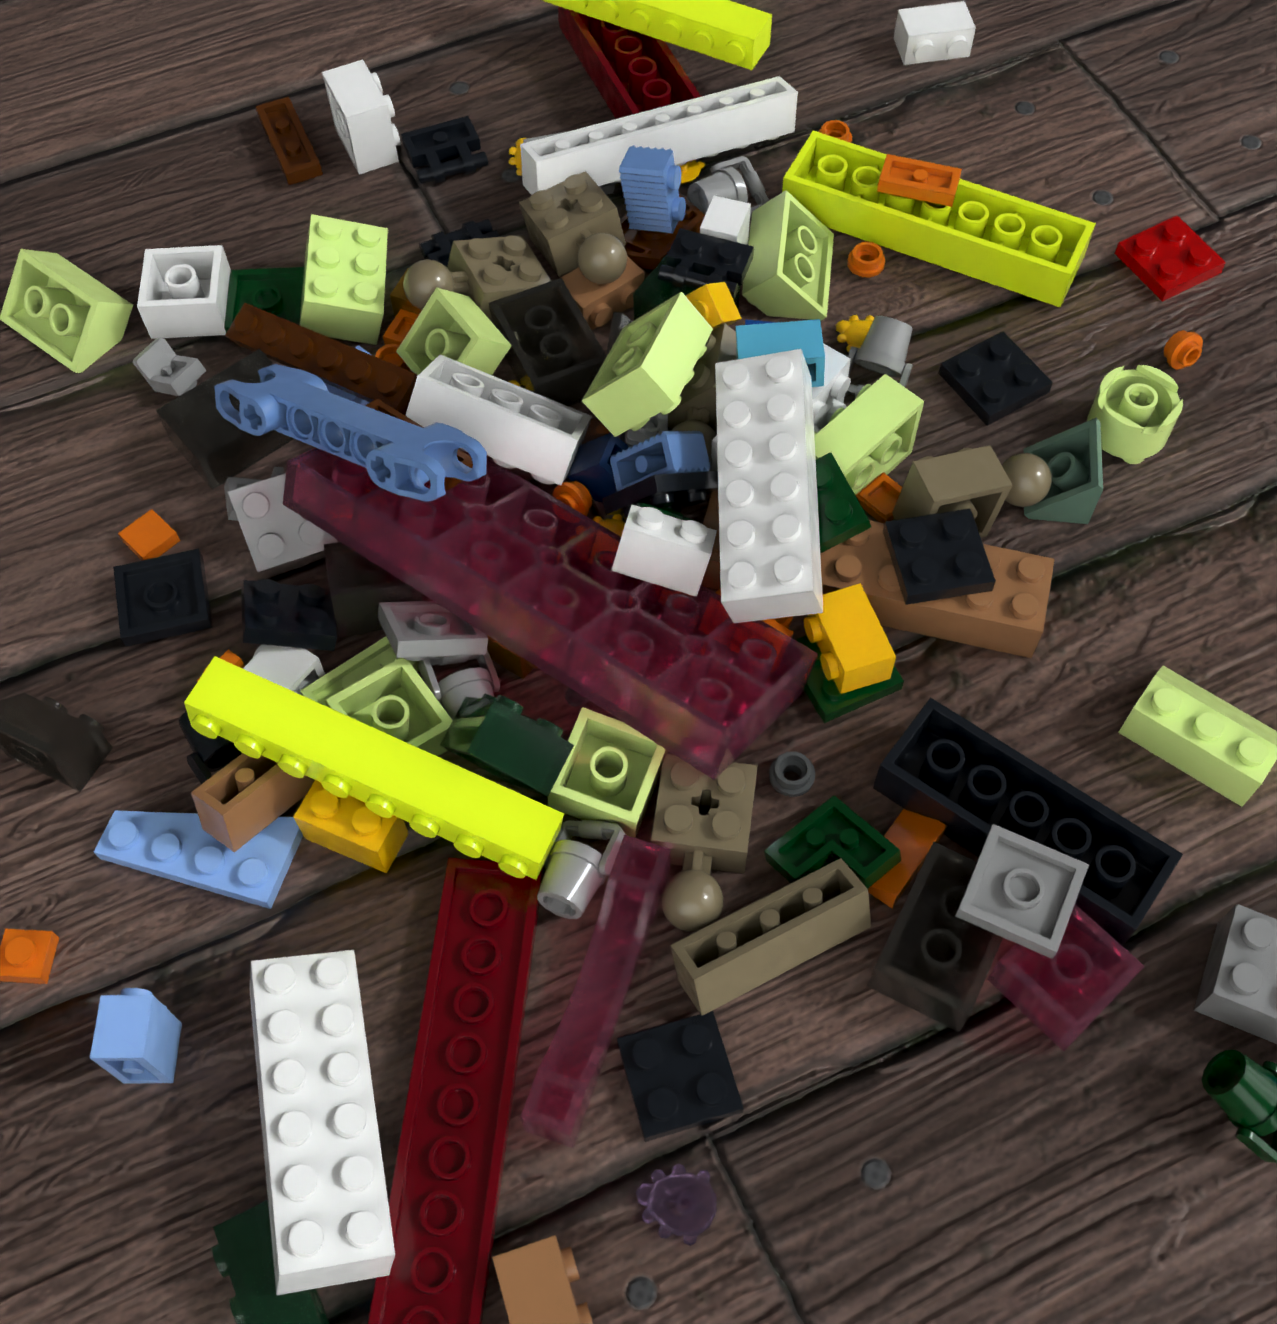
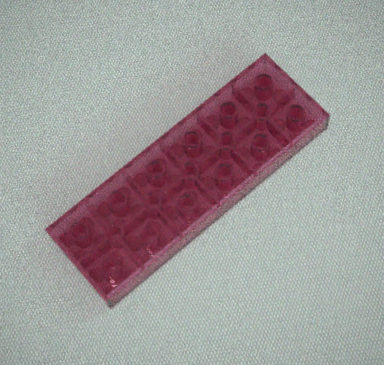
M314 448L287 461L282 503L284 506L713 780L802 694L818 657V653L762 620L733 623L721 603V596L703 585L700 586L696 597L611 571L621 539L619 535L513 472L497 465L489 458H487L486 475L473 481H462L450 490H445V495L429 502L400 496L382 489L371 480L365 467L318 448ZM430 480L424 484V486L428 489H430L431 486Z

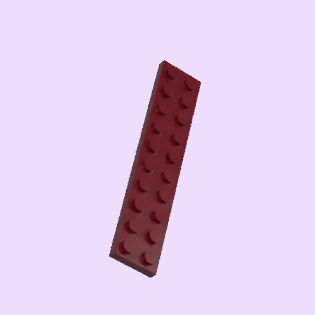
M448 857L389 1199L395 1257L389 1276L376 1278L368 1324H482L540 906L537 895L544 877L543 867L537 880H534L528 876L524 878L513 877L502 871L498 866L499 863L494 861Z

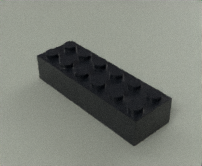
M931 697L880 764L873 789L902 808L939 820L947 825L944 835L978 857L992 825L995 824L1089 864L1070 917L1119 949L1137 930L1183 856L1181 852Z

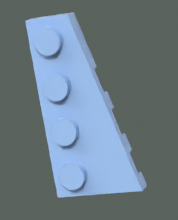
M115 810L94 853L101 860L271 909L303 834L293 817H278L236 852H233L202 829L197 813Z

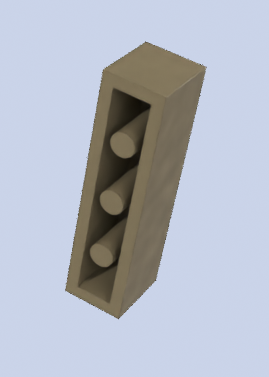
M840 858L671 944L670 947L678 982L701 1016L870 928L871 918L868 889Z

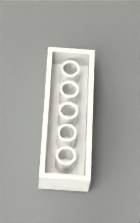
M802 349L715 363L721 603L733 623L823 613L812 382Z
M354 950L251 961L249 990L276 1295L389 1276L395 1257Z

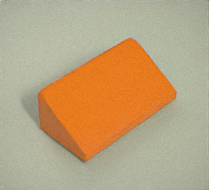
M903 809L884 835L886 839L900 849L901 861L870 886L868 893L890 908H893L941 840L947 825L939 820Z

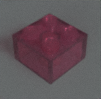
M1074 905L1059 949L1053 959L1016 943L998 961L987 979L1055 1044L1065 1051L1143 969L1144 965L1077 905Z

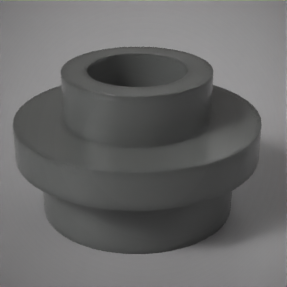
M795 751L786 752L776 757L771 763L769 780L773 788L780 794L789 797L801 796L807 793L813 786L815 768L812 762L802 753ZM792 771L797 773L800 779L791 781L786 779L784 774Z

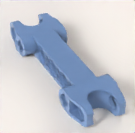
M273 364L258 370L260 383H244L232 379L214 386L216 409L224 419L234 424L240 430L256 436H261L275 430L365 467L371 480L377 486L400 496L429 502L446 494L444 487L445 477L469 482L486 475L487 451L476 439L466 435L461 430L438 422L424 428L330 393L321 378L301 369ZM229 393L240 401L239 411L232 406ZM459 448L465 449L470 454L473 462L472 468L464 465L457 459ZM429 480L431 485L430 489L424 486V484Z

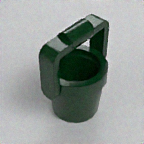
M1234 1049L1225 1050L1215 1055L1203 1071V1088L1226 1112L1227 1118L1238 1128L1235 1137L1263 1161L1277 1163V1064L1264 1061L1261 1066L1242 1052ZM1274 1132L1271 1146L1260 1138Z

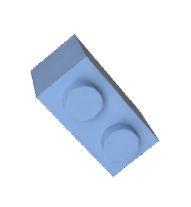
M124 988L120 990V995H101L90 1059L123 1084L174 1083L182 1022L167 1009V1006L163 1005L152 995V992L149 990Z

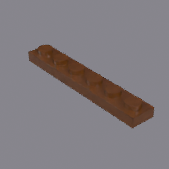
M247 303L243 304L225 334L228 339L239 346L285 366L314 374L321 378L324 383L368 402L379 399L403 415H406L418 376L411 371Z

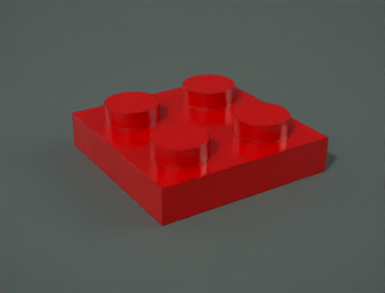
M1178 215L1119 242L1114 253L1162 302L1221 274L1226 264Z

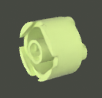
M1138 365L1136 370H1123L1124 366L1113 369L1103 378L1088 414L1087 421L1097 418L1101 422L1102 450L1122 458L1129 464H1139L1145 458L1158 453L1165 446L1182 411L1183 398L1180 401L1177 394L1178 385L1165 372L1148 365Z

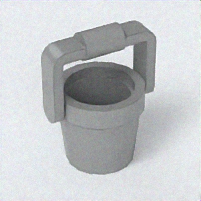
M744 156L715 164L710 168L712 175L692 183L687 192V200L705 215L714 195L747 203V187L757 203L756 206L750 208V218L752 217V211L769 201L757 172L754 171L749 159ZM737 168L740 169V171H741L743 177L741 176V174L739 173V171L736 170Z
M876 316L861 348L852 346L849 351L848 358L851 361L848 377L855 362L859 366L879 374L901 377L899 384L906 388L913 364L905 363L913 328L902 321L890 317ZM850 384L846 393L855 395L856 399L864 385L859 384V386Z
M488 650L487 654L471 655L467 659L433 656L419 662L418 667L423 681L455 723V733L459 739L473 740L480 738L499 727L500 718L494 692L499 691L500 682ZM467 660H478L479 668L457 671L448 675L439 683L432 668V665L437 664L448 665L466 662Z
M568 820L563 822L544 863L546 871L537 895L539 903L545 909L560 917L568 919L580 918L599 886L604 884L607 876L612 875L628 841V836L618 824L608 821ZM573 836L588 839H610L602 855L592 847L571 839Z

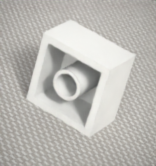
M363 59L322 72L335 129L358 174L360 175L399 162L396 146L401 145L398 131L395 125L391 124L390 119L395 117V110L389 95H382L383 90L377 73H370Z
M222 245L145 249L137 308L151 339H156L157 337L180 338L226 334L224 324L231 269Z

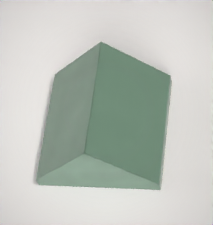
M1097 418L1023 449V453L1034 454L1042 458L1049 466L1052 475L1051 488L1046 497L1035 505L1024 507V515L1028 519L1080 524L1089 523L1103 492L1101 422Z

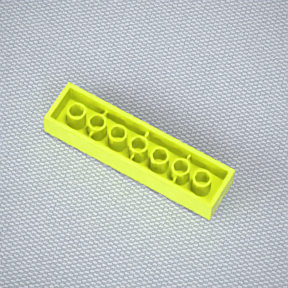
M814 130L783 177L782 192L787 190L827 228L873 242L885 248L1057 307H1061L1085 257L1096 225L1094 222L963 179L959 180L952 207L877 192L879 178L887 154Z

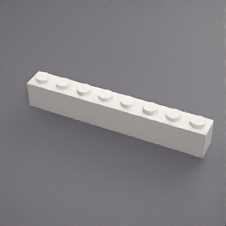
M778 76L520 144L523 186L532 195L537 191L546 190L565 181L571 175L580 174L585 171L598 186L608 183H620L622 180L620 179L619 167L628 148L633 145L636 148L642 146L643 148L649 147L650 149L656 147L658 150L661 148L665 150L671 149L675 165L681 166L688 161L702 157H714L720 152L735 148H746L750 144L764 140L778 139L782 135L795 131L798 91Z

